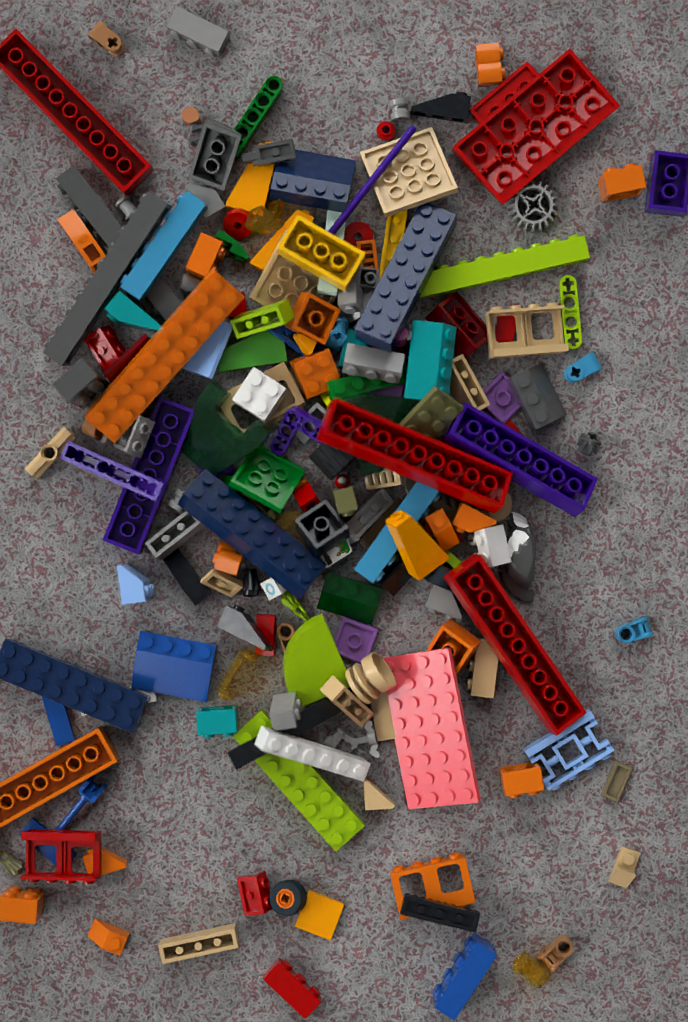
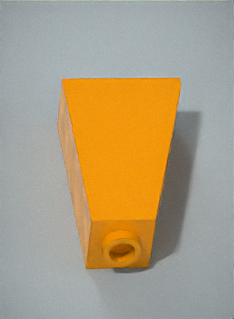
M253 163L247 164L226 201V209L241 208L253 216L264 218L277 163L259 167L253 166Z
M297 209L253 257L250 262L251 267L263 272L284 231L290 228L297 214L314 223L315 218L312 217L313 214L304 209L302 211Z
M399 510L385 520L408 573L420 581L449 559L448 555L409 514Z

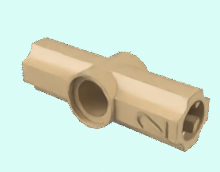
M63 427L47 445L42 447L39 454L26 466L25 470L38 480L55 461L59 460L67 440L73 442L76 439L75 435L66 427ZM50 448L55 450V455L52 458L47 457V450Z

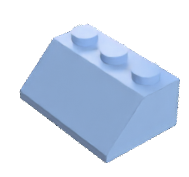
M223 321L181 369L197 376L212 379L233 329L231 324Z
M130 564L117 565L122 605L146 602L153 599L155 587L146 576Z

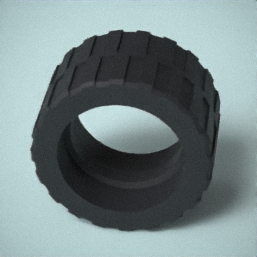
M323 442L309 456V459L330 480L335 479L357 458Z

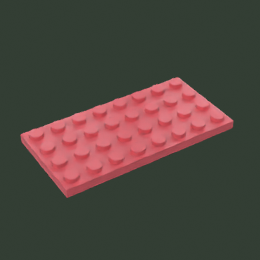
M451 647L383 657L396 679V685L387 691L396 736L395 744L408 809L480 802L481 797Z

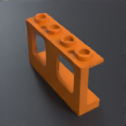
M460 852L451 853L449 857L443 859L441 856L433 857L430 859V862L426 863L415 861L411 863L412 866L408 867L398 865L390 871L400 920L412 918L400 914L403 894L399 878L417 872L422 874L426 899L430 898L434 901L438 900L442 903L446 902L456 906L476 903L466 858ZM458 864L464 884L463 889L443 893L437 869L443 866Z

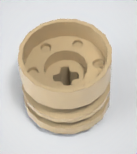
M371 652L361 660V664L355 663L353 667L345 671V676L351 689L366 704H370L374 699L378 698L380 691L386 693L396 685V679L392 670L376 652Z

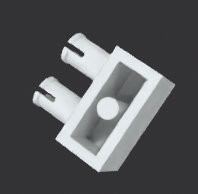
M503 524L476 530L474 534L468 536V540H473L468 543L471 546L477 545L478 552L474 554L481 555L488 567L511 562Z

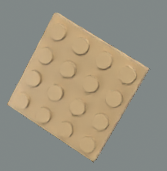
M432 127L414 133L373 185L385 217L458 192V187ZM399 139L360 152L369 178Z
M285 230L249 298L262 306L288 299L293 310L300 292H309L332 304L336 296L317 294L319 277L278 254L277 247L288 231Z

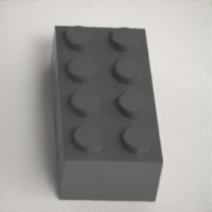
M81 358L52 385L68 403L79 408L83 406L86 408L94 401L92 398L96 394L101 395L106 390V385L109 382L94 365Z

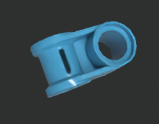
M338 316L326 344L320 345L339 352L347 338L348 319Z
M591 352L567 367L564 371V378L566 381L574 383L602 369V366L594 352ZM575 370L578 372L576 376H571L570 374Z
M648 616L618 626L614 632L615 638L620 642L630 643L654 635L647 621L649 619ZM624 629H627L629 633L626 639L621 637V632Z

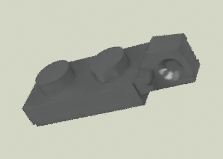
M293 139L256 145L250 149V153L241 154L243 164L253 163V166L258 167L296 160Z

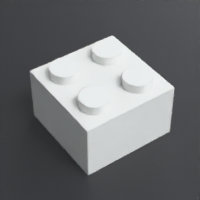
M253 367L232 400L235 404L267 424L288 391L284 386Z

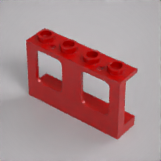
M27 829L22 831L21 840H26V874L22 875L21 879H28V882L31 883L39 882L40 880H46V883H57L58 880H64L66 884H73L76 881H83V884H94L96 880L101 878L102 831ZM37 845L56 847L55 872L36 871ZM74 846L92 847V873H74L72 871V848Z

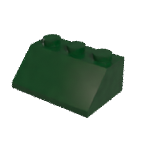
M327 572L317 609L372 625L383 588Z

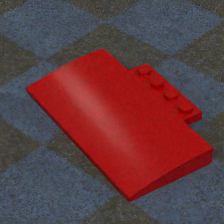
M569 48L540 74L537 73L528 61L525 62L469 109V113L479 125L453 146L452 152L503 206L616 111L620 105Z

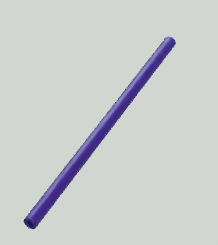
M410 125L328 230L329 233L335 235L416 132L417 129L414 126Z

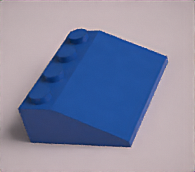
M140 631L131 688L207 702L217 645Z

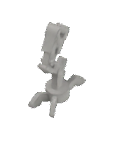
M370 718L364 726L367 730L366 736L354 738L348 735L344 729L337 728L338 732L333 735L330 734L320 743L335 748L339 741L343 739L352 744L351 750H353L358 744L369 742L371 746L370 754L376 758H379L381 754L380 750L377 749L378 741L375 728L372 726L374 723L373 718Z

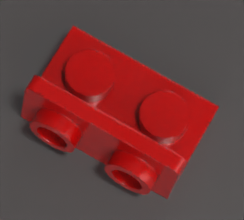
M109 325L98 328L84 339L104 372L127 351L117 338L114 329Z
M266 871L237 878L245 916L265 914L272 909L269 898V879L267 878Z

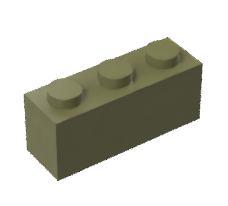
M353 487L333 491L332 494L338 515L342 514V517L354 515V511L358 507Z

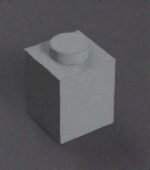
M356 281L351 283L346 293L338 289V306L347 314L363 310L362 288Z

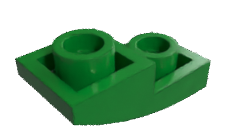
M220 230L217 231L216 239L222 241L226 248L229 245L232 246L230 254L233 255L232 258L241 263L249 261L248 254L235 239Z

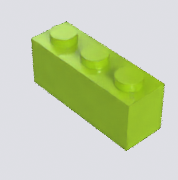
M288 299L241 313L230 320V323L238 339L284 325L293 319L295 315Z

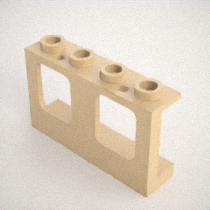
M553 302L547 303L544 307H539V304H530L528 308L514 305L502 310L501 306L492 307L490 311L485 313L489 359L568 352V343L564 344L561 309L565 308V306ZM532 314H552L554 331L552 339L535 340L533 338ZM513 315L516 321L517 340L515 342L498 343L495 336L494 318L496 316Z
M284 362L263 373L276 382L284 380L294 396L295 402L280 411H275L267 424L260 420L246 429L240 428L231 408L236 405L232 399L242 384L216 397L238 440L242 439L245 441L253 436L252 433L268 429L270 427L269 424L274 421L277 423L281 422L285 413L291 407L298 406L304 409V406H306Z

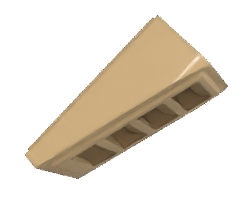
M379 468L364 471L366 489L372 490L404 484L402 475L393 472V482L392 472L388 469Z

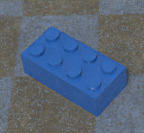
M476 933L472 937L470 935L464 942L465 948L462 952H458L453 959L454 965L451 969H446L443 974L444 980L440 985L437 984L432 991L434 1007L454 1021L497 956L494 945Z

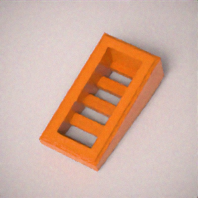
M375 239L356 241L359 250L363 247H372V250L363 251L366 255H373V258H366L363 264L374 263V266L366 267L379 269Z

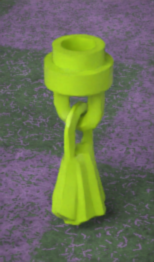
M290 592L282 594L281 601L283 605L290 608L297 617L305 622L310 619L306 615V610ZM298 608L302 611L300 614L297 612Z

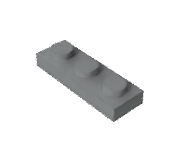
M379 488L345 522L349 527V536L353 541L357 540L394 503L383 488Z

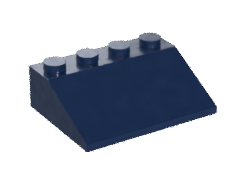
M295 149L296 160L276 164L271 184V200L336 212H343L348 206L356 160Z

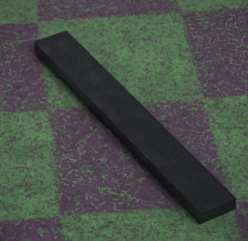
M348 687L347 689L356 696L351 687ZM326 697L300 712L301 718L297 722V728L277 731L297 737L337 715L342 710ZM257 736L226 752L235 770L268 753L255 745Z

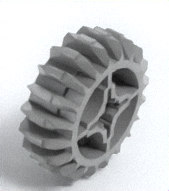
M532 180L530 186L529 184L526 185L509 200L511 204L507 205V209L512 210L508 212V216H515L511 222L515 223L518 220L519 223L516 227L520 228L522 224L525 225L523 228L525 232L528 227H531V233H534L535 227H537L539 232L542 231V225L548 228V222L553 223L555 220L552 216L558 215V212L553 210L559 208V204L553 203L558 200V197H551L555 191L551 190L548 192V184L544 188L541 187L542 181H539L536 186L535 180ZM528 192L539 193L534 198L523 196V194ZM543 197L547 201L548 212H545V208L541 206V199ZM538 199L536 207L527 213L530 209L528 204L532 205ZM518 200L525 207L523 216L518 210ZM531 215L543 217L537 221L528 220Z

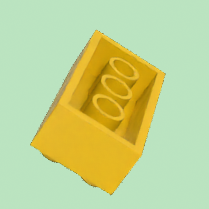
M298 214L277 247L279 255L345 293L366 259L365 252Z

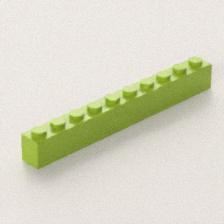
M579 234L568 236V239L563 241L560 238L553 239L546 245L536 243L530 245L531 248L524 250L523 247L512 249V252L507 254L504 251L493 254L494 257L490 258L480 256L475 258V261L467 263V260L457 262L456 266L449 267L448 264L437 267L438 270L432 272L419 300L588 261L590 255L585 235L579 237Z

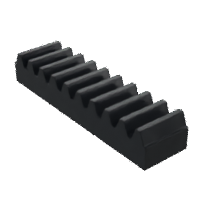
M404 893L400 909L401 915L476 933L480 918V912L475 909L471 910L470 908H463L454 904L450 905L446 902L442 903L438 900L434 901L430 898L426 899L425 897H418L409 893Z

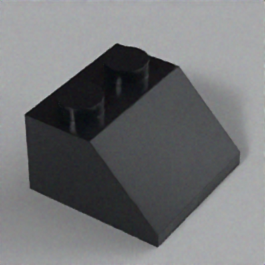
M398 549L394 553L396 556L395 560L390 566L386 564L382 570L385 573L378 582L393 596L412 577L408 573Z

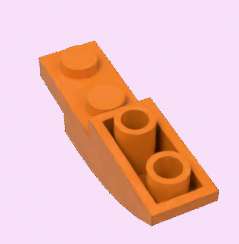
M72 209L57 220L93 274H95L98 269V262L105 258L106 255L77 213Z

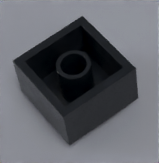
M327 499L294 520L295 530L317 558L349 538V527Z

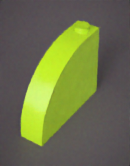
M320 613L302 624L287 644L283 657V674L288 693L296 692L297 699H301L303 707L327 697L320 688L332 675L346 688L350 687L345 676L346 666L323 613Z

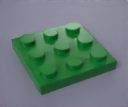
M255 443L232 478L229 486L281 513L306 470Z

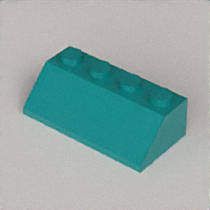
M413 320L404 398L421 401L434 386L449 395L456 326Z

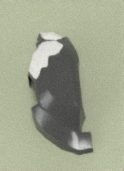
M510 512V519L507 521L510 531L506 535L511 562L507 563V571L499 572L500 580L514 597L522 602H533L534 591L528 589L534 579L536 539L528 519L520 513Z

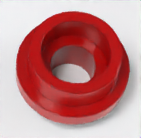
M389 121L381 122L377 126V136L383 141L391 140L395 136V126ZM383 128H388L390 130L389 133H384L382 131Z

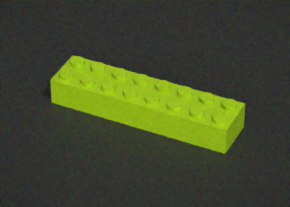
M262 708L238 729L237 733H234V739L241 745L257 736L261 726L272 728L270 716ZM266 753L254 760L335 852L365 826V822L316 767L271 753Z

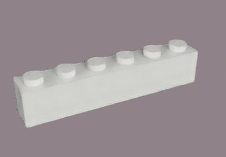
M261 726L255 741V745L262 751L363 782L370 767V763L360 756L277 730L273 731V729Z

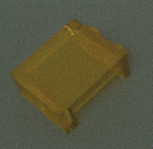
M243 647L240 649L216 688L221 698L233 700L236 692L228 688V684L243 661L253 667L258 656Z

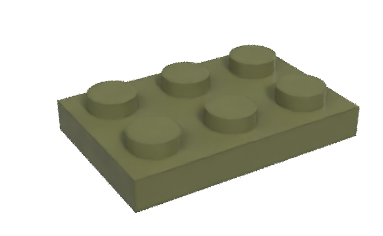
M434 386L399 425L435 440L464 407L451 396Z

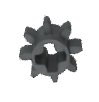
M588 432L586 435L582 433L577 442L579 451L587 456L591 455L592 452L597 454L602 442H599L600 437L594 432Z

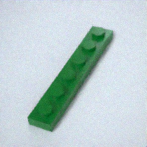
M408 362L403 363L399 384L406 383ZM348 376L326 382L330 401L334 398L341 399L399 385L398 383H388L377 379L372 380L361 376Z

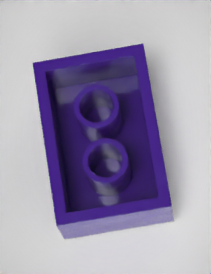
M655 150L650 159L644 212L682 217L687 213L688 154Z

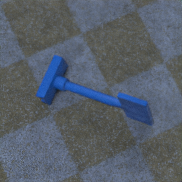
M96 775L89 777L78 790L81 798L55 830H65L86 802L94 803L108 785L105 783L100 787L93 781ZM33 817L22 831L47 828ZM37 845L36 849L56 865V847ZM72 849V860H73L74 857L78 854V853H77L76 851H74L73 849Z

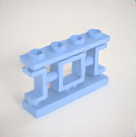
M589 709L585 710L586 714L559 735L547 733L523 748L532 764L541 759L549 774L542 777L548 790L552 789L554 791L559 789L563 785L562 782L567 779L569 781L579 776L580 771L584 769L587 771L593 768L598 760L602 759L603 761L612 756L611 753L614 749L610 742L604 739L598 743L590 728L598 723ZM583 725L588 735L578 740L572 731ZM573 739L582 754L565 763L557 748ZM593 742L600 751L589 757L583 747ZM552 744L551 748L555 756L545 760L539 751ZM560 762L565 770H569L556 777L550 767Z

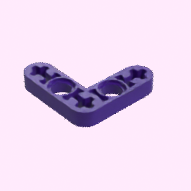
M298 406L291 407L285 413L271 441V451L276 455H283L290 448L298 430L321 444L322 442L316 439L322 421ZM293 413H296V419L290 422L294 417ZM307 422L314 424V431L308 429ZM284 426L290 428L291 435L284 433ZM283 439L285 441L282 442L280 449L278 443Z

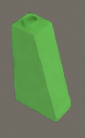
M267 330L261 331L225 348L216 369L219 370V373L252 369L253 367L278 365L282 362L288 363L285 342Z

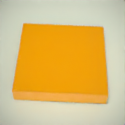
M308 890L306 905L300 911L295 927L331 941L344 903Z

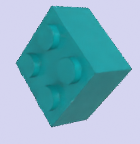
M238 705L199 708L196 711L197 734L203 735V738H213L216 734H222V737L234 736V733H237L239 729Z

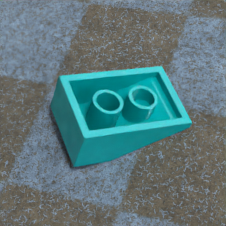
M120 291L104 308L109 312L106 316L117 325L122 323L126 327L156 333L161 327L160 324Z

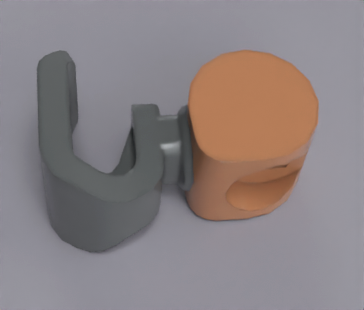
M186 107L182 111L184 123L191 127L192 133H201L203 125H199L201 120L198 111L194 107ZM200 135L188 138V143L191 146L198 145Z

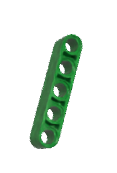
M278 76L267 78L234 128L238 133L241 131L248 133L246 138H241L234 161L241 157V154H243L281 96L283 84ZM276 83L279 85V88L271 90L269 88L270 85ZM263 99L269 101L266 106H260L259 102ZM256 115L259 118L256 122H250L248 120L249 117Z

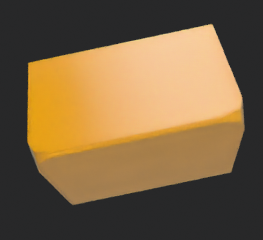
M301 333L294 334L293 338L303 354L311 355L317 342Z

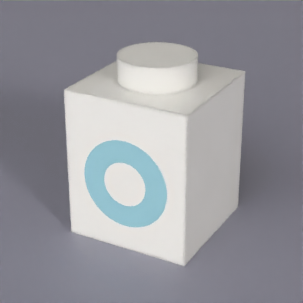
M272 578L260 583L269 600L287 591Z

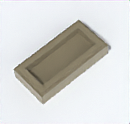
M614 760L600 796L619 803L633 767Z

